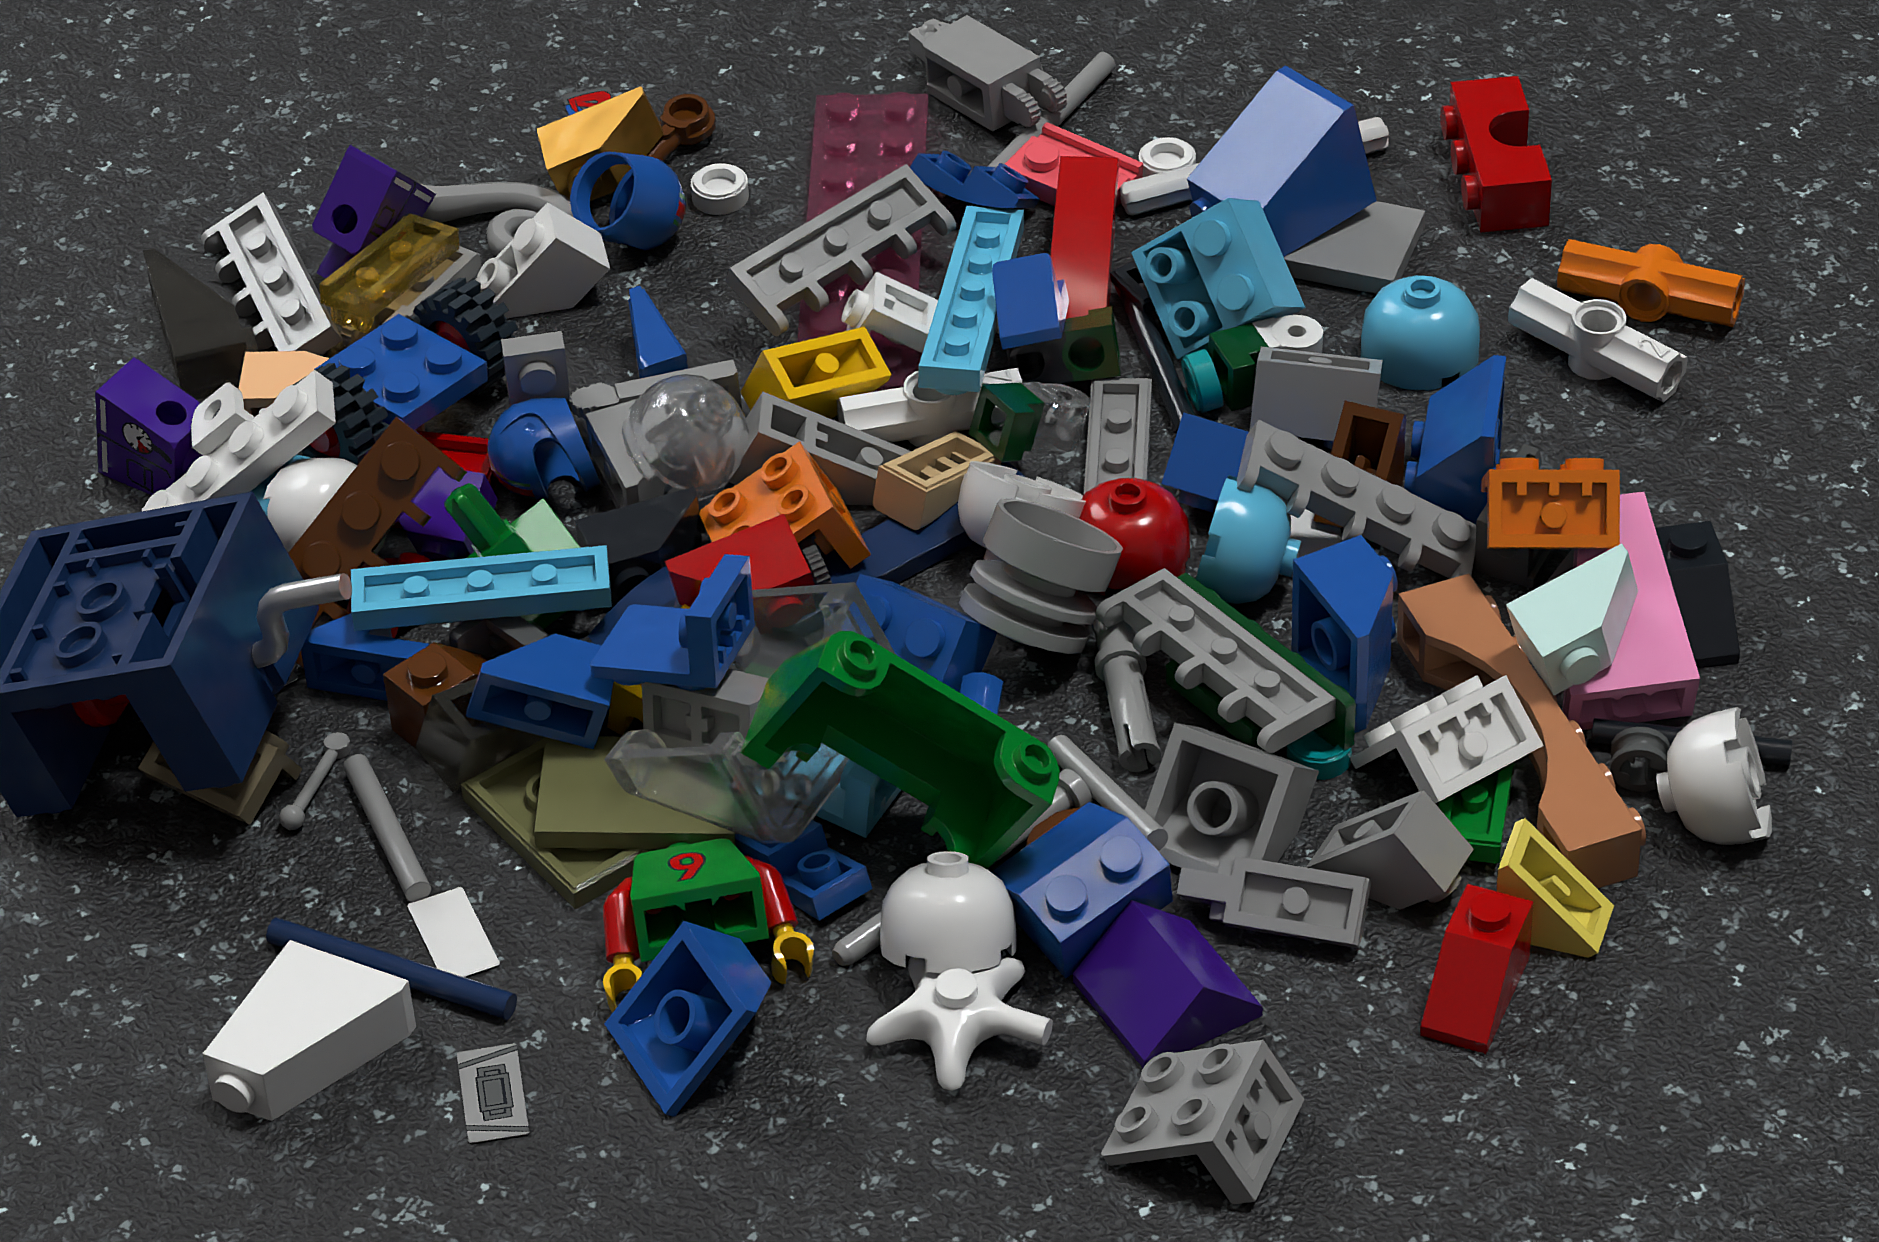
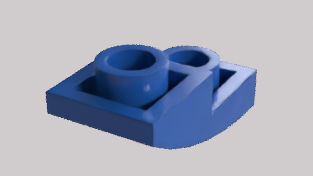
M942 151L941 154L918 153L910 166L912 171L925 185L958 200L976 205L995 208H1035L1040 198L1025 188L1028 180L1022 174L1002 163H999L997 167L974 166L972 169L968 163L948 151Z
M787 807L762 814L755 820L753 826L737 834L736 847L744 856H749L776 867L782 875L791 903L817 920L823 919L872 889L866 866L829 848L821 824Z

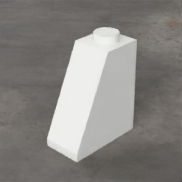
M289 940L203 1052L212 1100L219 1102L234 1112H248L270 1121L280 1117L412 1034L416 1028L409 981Z

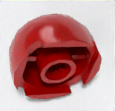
M1118 478L1100 483L1084 494L1081 500L1086 501L1079 519L1103 530L1116 539L1123 547L1108 588L1124 590L1164 568L1176 577L1186 572V561L1190 558V528L1185 512L1171 492L1157 483L1140 478ZM1104 591V592H1094V593L1101 594V595H1104V596H1105V591Z

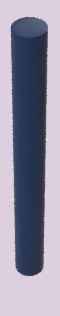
M276 917L270 922L267 929L266 940L269 944L284 948L289 940L406 979L409 981L410 989L506 1020L511 1018L517 1005V995L515 993Z

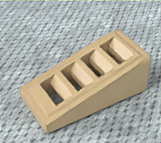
M954 431L879 466L873 506L877 511L913 530H919L932 523L958 502L964 474L967 473L971 461L987 462L1000 466L1001 461L979 442Z

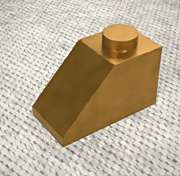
M642 86L537 128V133L546 169L559 194L570 198L574 179L581 167L590 158L603 152L647 156L662 137L663 130ZM618 164L604 171L593 186L590 201L614 192L623 176L631 167L625 164Z

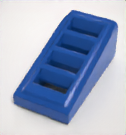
M641 286L629 289L630 298L628 302L640 379L688 369L687 356L684 349L645 289H642Z

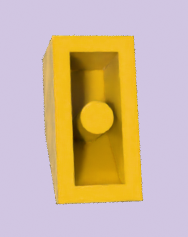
M861 327L763 350L740 392L750 411L761 393L765 392L832 419L837 416V400L840 397L873 392L887 383L892 374L866 327Z

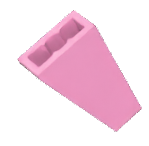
M1644 492L1620 495V544L1622 543L1628 551L1638 593L1614 661L1611 666L1598 672L1589 681L1573 685L1564 690L1563 713L1569 721L1575 720L1582 730L1592 729L1594 718L1640 723L1693 715L1700 676ZM1574 549L1573 569L1610 549Z

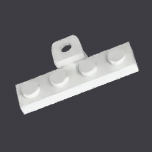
M314 370L296 385H290L283 389L274 403L268 408L260 409L259 414L255 417L244 410L242 392L231 383H225L199 404L193 414L191 424L192 448L203 456L195 460L187 473L166 490H159L154 493L146 502L142 511L241 494L253 490L336 423L333 383Z

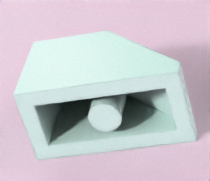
M1622 543L1506 604L1517 643L1553 695L1573 685L1589 681L1598 672L1611 666L1614 661L1638 593L1630 557Z

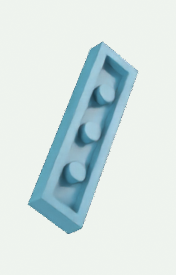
M607 545L351 569V612L354 631L612 607Z

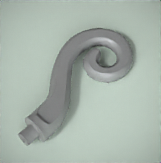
M485 182L450 186L421 184L436 193V196L416 227L440 224L479 213L505 211L495 216L489 222L486 233L489 249L497 256L512 241L519 226L527 219H532L547 202L570 216H574L571 211L569 197L539 185L521 182Z

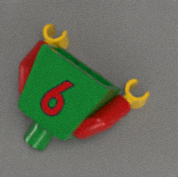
M720 838L693 844L677 842L666 849L641 853L634 857L633 876L625 878L604 902L603 923L606 960L613 963V967L605 973L603 986L609 1008L612 1012L617 1008L615 1002L617 995L624 990L631 989L642 975V971L634 965V961L639 958L641 962L654 960L683 921L740 938L743 943L768 939L769 935H774L776 940L773 945L771 971L775 980L781 984H786L787 966L785 960L795 959L804 965L806 976H811L814 955L813 943L809 937L803 933L795 932L793 929L798 925V920L782 875L776 867L749 856H744L730 839Z

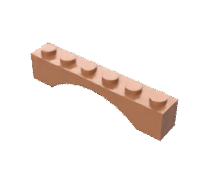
M1470 574L1399 593L1397 641L1424 682L1450 690L1478 675L1483 687L1505 675L1507 676L1544 745L1528 754L1539 776L1542 789V797L1538 806L1537 830L1596 888L1637 877L1640 848L1646 843L1645 826L1640 814L1635 808H1628L1619 796L1609 768L1604 763L1598 764L1586 747L1585 737L1579 724L1575 720L1569 721L1557 703L1556 695H1553L1544 680L1538 676L1529 663L1528 657L1517 643L1516 636L1512 637L1502 623L1495 600L1490 595H1483Z

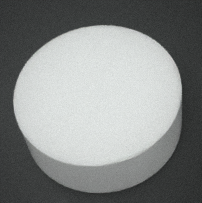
M1170 137L1158 138L1148 142L1139 152V161L1143 163V177L1196 164L1194 148L1183 140Z
M717 163L705 166L698 170L691 179L692 202L698 210L712 215H725L738 211L745 206L749 199L747 175L742 169L731 164Z

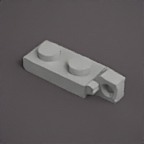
M1235 856L1234 860L1220 859L1217 873L1181 867L1177 895L1181 896V900L1211 905L1209 919L1222 922L1228 927L1360 949L1371 881L1366 877Z

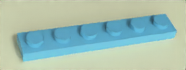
M966 206L920 359L918 388L936 389L938 392L946 395L980 392L998 326L992 268L996 262L1017 257L1024 231V210Z

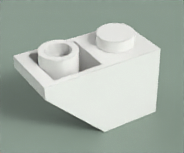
M547 202L532 219H527L519 226L512 241L495 258H491L483 264L475 280L481 282V292L490 288L496 294L493 300L496 305L504 302L509 309L504 314L507 319L573 308L610 270L601 233Z

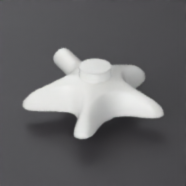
M910 957L908 971L913 981L915 992L899 1006L877 1019L869 1027L866 1041L871 1045H884L905 1039L924 1040L930 1045L934 1055L938 1083L943 1089L953 1091L961 1088L964 1083L969 1058L973 1050L981 1042L996 1035L1006 1034L1044 1046L1050 1038L1053 1021L1044 1016L1013 1008L1002 1002L1005 994L1025 973L1024 965L1020 960L1005 957L1001 958V964L988 969L970 972L965 969L954 968L943 973L925 972L924 958Z

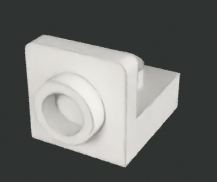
M876 272L863 291L856 289L850 295L844 307L841 320L847 324V331L866 327L868 333L873 330L884 335L895 344L906 345L923 353L938 300Z

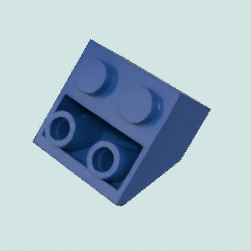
M860 574L837 632L853 631L867 637L959 693L964 675L982 672L998 633L979 623L971 616L906 587Z

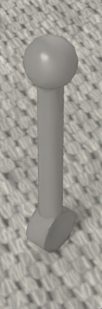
M336 732L329 734L324 739L325 754L294 803L287 805L280 811L279 821L284 828L297 830L304 824L305 814L303 811L336 759L346 757L351 751L350 740L346 734Z

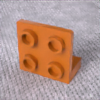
M800 441L785 452L770 457L760 469L734 487L718 493L699 512L712 542L784 514L797 543L814 532L816 536L814 541L823 553L827 555L835 549L850 569L871 555L838 489Z
M1503 458L1500 459V464H1496V469H1489L1482 478L1481 492H1487V549H1612L1620 544V470H1604V459L1569 458L1565 459V464H1560V470H1539V459Z

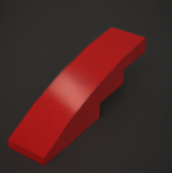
M1060 156L1051 258L1056 280L1064 279L1069 297L1066 319L1088 315V310L1110 307L1112 288L1110 272L1112 271L1115 207L1119 178L1118 157Z

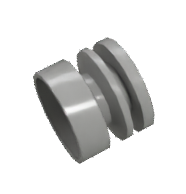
M1000 499L995 507L982 542L990 552L1004 562L977 560L970 572L976 583L967 584L963 590L959 605L965 613L979 623L1019 643L1066 654L1081 653L1090 634L1084 624H1093L1096 619L1097 606L1078 590L1087 592L1106 591L1123 547L1116 539L1103 530L1059 510L1029 501Z

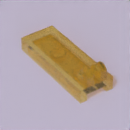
M411 213L319 283L320 302L331 308L332 322L342 326H348L351 323L352 329L363 333L368 332L373 325L374 316L459 250V229Z

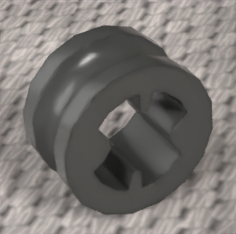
M1637 726L1624 729L1616 734L1611 742L1610 772L1614 782L1630 791L1646 792L1657 789V774L1668 772L1667 752L1670 748V743L1667 737L1655 729ZM1635 757H1645V761H1635Z

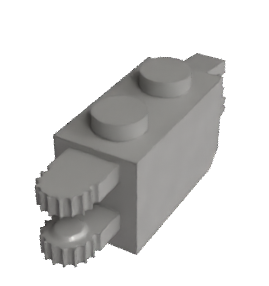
M968 15L951 24L933 18L926 21L921 27H915L908 31L910 51L926 63L928 94L993 132L1012 121L1021 124L1022 127H1031L1040 122L1041 108L1044 110L1048 109V112L1057 113L1066 108L1068 104L1067 93L1064 87L1061 85V82L1053 79L1051 75L1043 71L1040 56Z

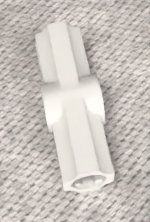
M1531 278L1519 288L1514 302L1509 307L1508 323L1568 353V365L1580 377L1601 380L1613 376L1664 403L1676 392L1681 378L1686 373L1687 356L1626 326V313L1623 308L1614 302L1593 299L1581 303Z
M1018 368L985 373L982 384L1022 383ZM915 371L906 378L904 387L840 397L837 400V416L840 423L887 442L908 440L911 444L920 448L954 431L969 430L980 392L946 395L938 392L936 389L918 388L919 371ZM995 406L991 415L992 423L1004 421L1007 414Z

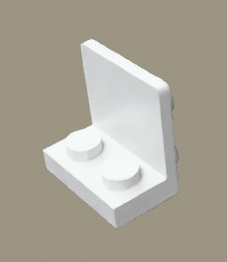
M1478 675L1363 735L1369 747L1351 756L1350 760L1355 769L1397 748L1419 791L1424 790L1433 802L1437 803L1544 745L1507 676L1505 675L1483 687Z

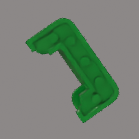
M839 631L786 659L766 682L740 752L769 770L784 753L789 751H797L795 756L807 763L819 750L822 743L928 805L921 830L931 836L938 831L945 841L948 851L963 853L968 856L969 863L983 866L986 869L1052 805L1060 775L1057 760L1046 744L867 637L853 631Z

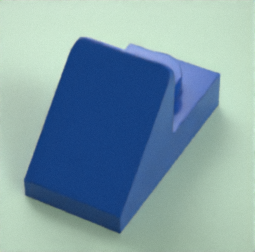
M1040 253L999 261L993 264L992 275L1002 349L1062 338L1069 306V297L1065 280H1056L1051 256L1048 253Z
M352 613L309 631L301 649L307 688L387 701L383 674L429 644L392 638L391 628L354 631Z

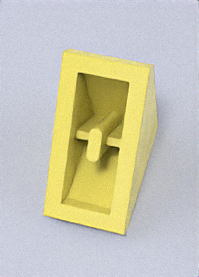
M1526 818L1515 822L1498 868L1497 892L1533 901L1530 945L1587 958L1598 954L1614 905Z

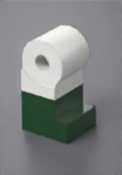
M1288 315L1279 318L1272 317L1209 333L1208 353L1218 375L1223 400L1229 409L1234 411L1252 406L1257 359L1261 346L1322 353L1323 329L1315 319L1308 316Z

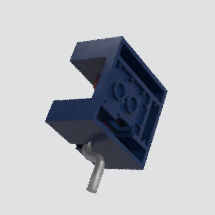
M253 491L31 531L0 591V793L16 818L44 813L56 814L73 808L110 731L108 725L115 724L128 703L134 708L185 792L212 787L225 788L233 784L242 783L278 703L274 695L287 683L318 613V604L350 599L352 583L349 576L342 573L303 580Z

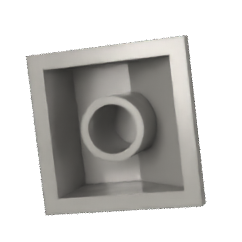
M1174 723L1145 811L1168 833V841L1159 850V853L1172 865L1217 873L1220 859L1234 860L1235 856L1277 863L1298 834L1319 771L1203 728Z

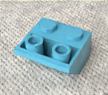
M1227 198L1131 252L1177 359H1183L1184 355L1203 349L1208 351L1209 333L1272 317L1279 318L1293 315L1306 308L1259 201Z

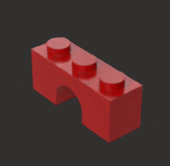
M1519 76L1451 82L1450 105L1441 106V130L1444 140H1452L1451 162L1455 175L1463 174L1461 179L1463 206L1465 210H1474L1480 233L1549 226L1552 179L1541 145L1527 146L1529 107Z

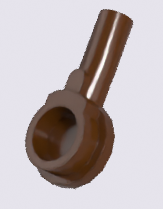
M681 94L671 98L665 104L664 112L660 116L663 135L647 156L664 162L680 144L694 145L711 136L716 128V118L707 101L695 94Z

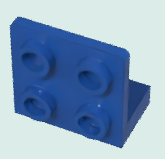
M724 554L711 576L703 579L699 594L690 608L629 605L590 662L591 676L594 678L613 679L621 685H638L649 682L677 685L680 689L689 691L717 688L755 626L750 556Z

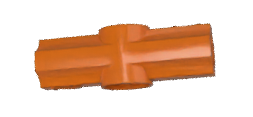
M1568 239L1563 249L1557 276V288H1560L1562 291L1618 302V305L1623 308L1629 317L1641 322H1653L1669 313L1734 327L1738 318L1745 286V278H1742V275L1686 264L1682 261L1679 254L1661 244H1648L1642 246L1636 253L1572 239Z

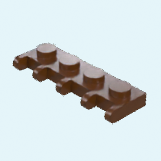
M395 417L288 554L303 580L342 573L347 574L351 580V569L361 568L364 563L370 567L390 566L374 550L404 513L423 527L432 518L413 501L438 469L441 468L448 477L458 482L462 480L467 471L402 419ZM337 602L318 604L319 610L311 629L324 613H327L334 620L350 613ZM300 651L296 663L304 668Z

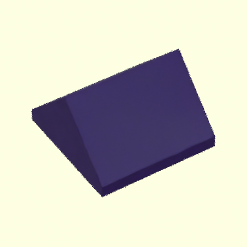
M1133 900L1129 901L1073 972V983L1142 1068L1154 1056L1165 1052L1178 1053L1188 1051L1263 1016V1006L1190 920Z

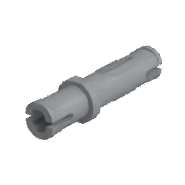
M1095 619L1093 624H1091L1098 648V653L1094 659L1096 675L1105 682L1119 751V763L1128 771H1144L1148 769L1144 749H1146L1148 761L1152 765H1155L1161 759V750L1156 740L1143 679L1147 669L1146 658L1134 649L1133 627L1124 620L1114 626L1106 627Z

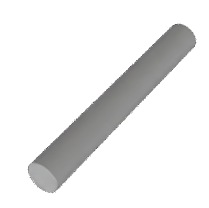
M1058 735L1050 740L1048 747L1055 756L1058 765L1063 770L1070 769L1076 772L1087 784L1093 799L1102 807L1127 816L1158 851L1166 845L1168 841L1167 831L1067 736Z
M363 754L350 756L344 762L343 769L406 898L411 902L427 898L431 892V886L368 758Z

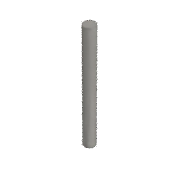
M1106 52L1098 53L1064 88L1068 98L1066 108L1057 113L1048 112V109H1043L1040 115V122L1025 128L987 167H997L999 163L1005 164L1032 136L1038 137L1042 133V126L1046 122L1058 127L1115 69L1116 64L1113 57Z

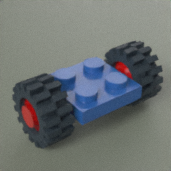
M458 278L416 305L412 311L416 315L411 320L398 314L314 368V370L333 383L336 423L301 450L302 456L310 458H339L358 465L395 417H399L415 430L471 392L473 395H476L504 377L505 367L501 339L515 338V336H512V333L518 330L515 320L507 321L504 316L509 311L504 302L499 305L493 302L496 294L490 288L481 292V282L473 279L467 283L466 278Z

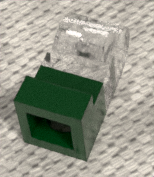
M1041 382L982 384L969 434L1001 462L1020 461L1024 451L1045 449L1055 452L1074 451L1080 441L1090 407V399L1081 391L1062 384H1042ZM995 406L1007 414L1004 421L992 423L991 415Z

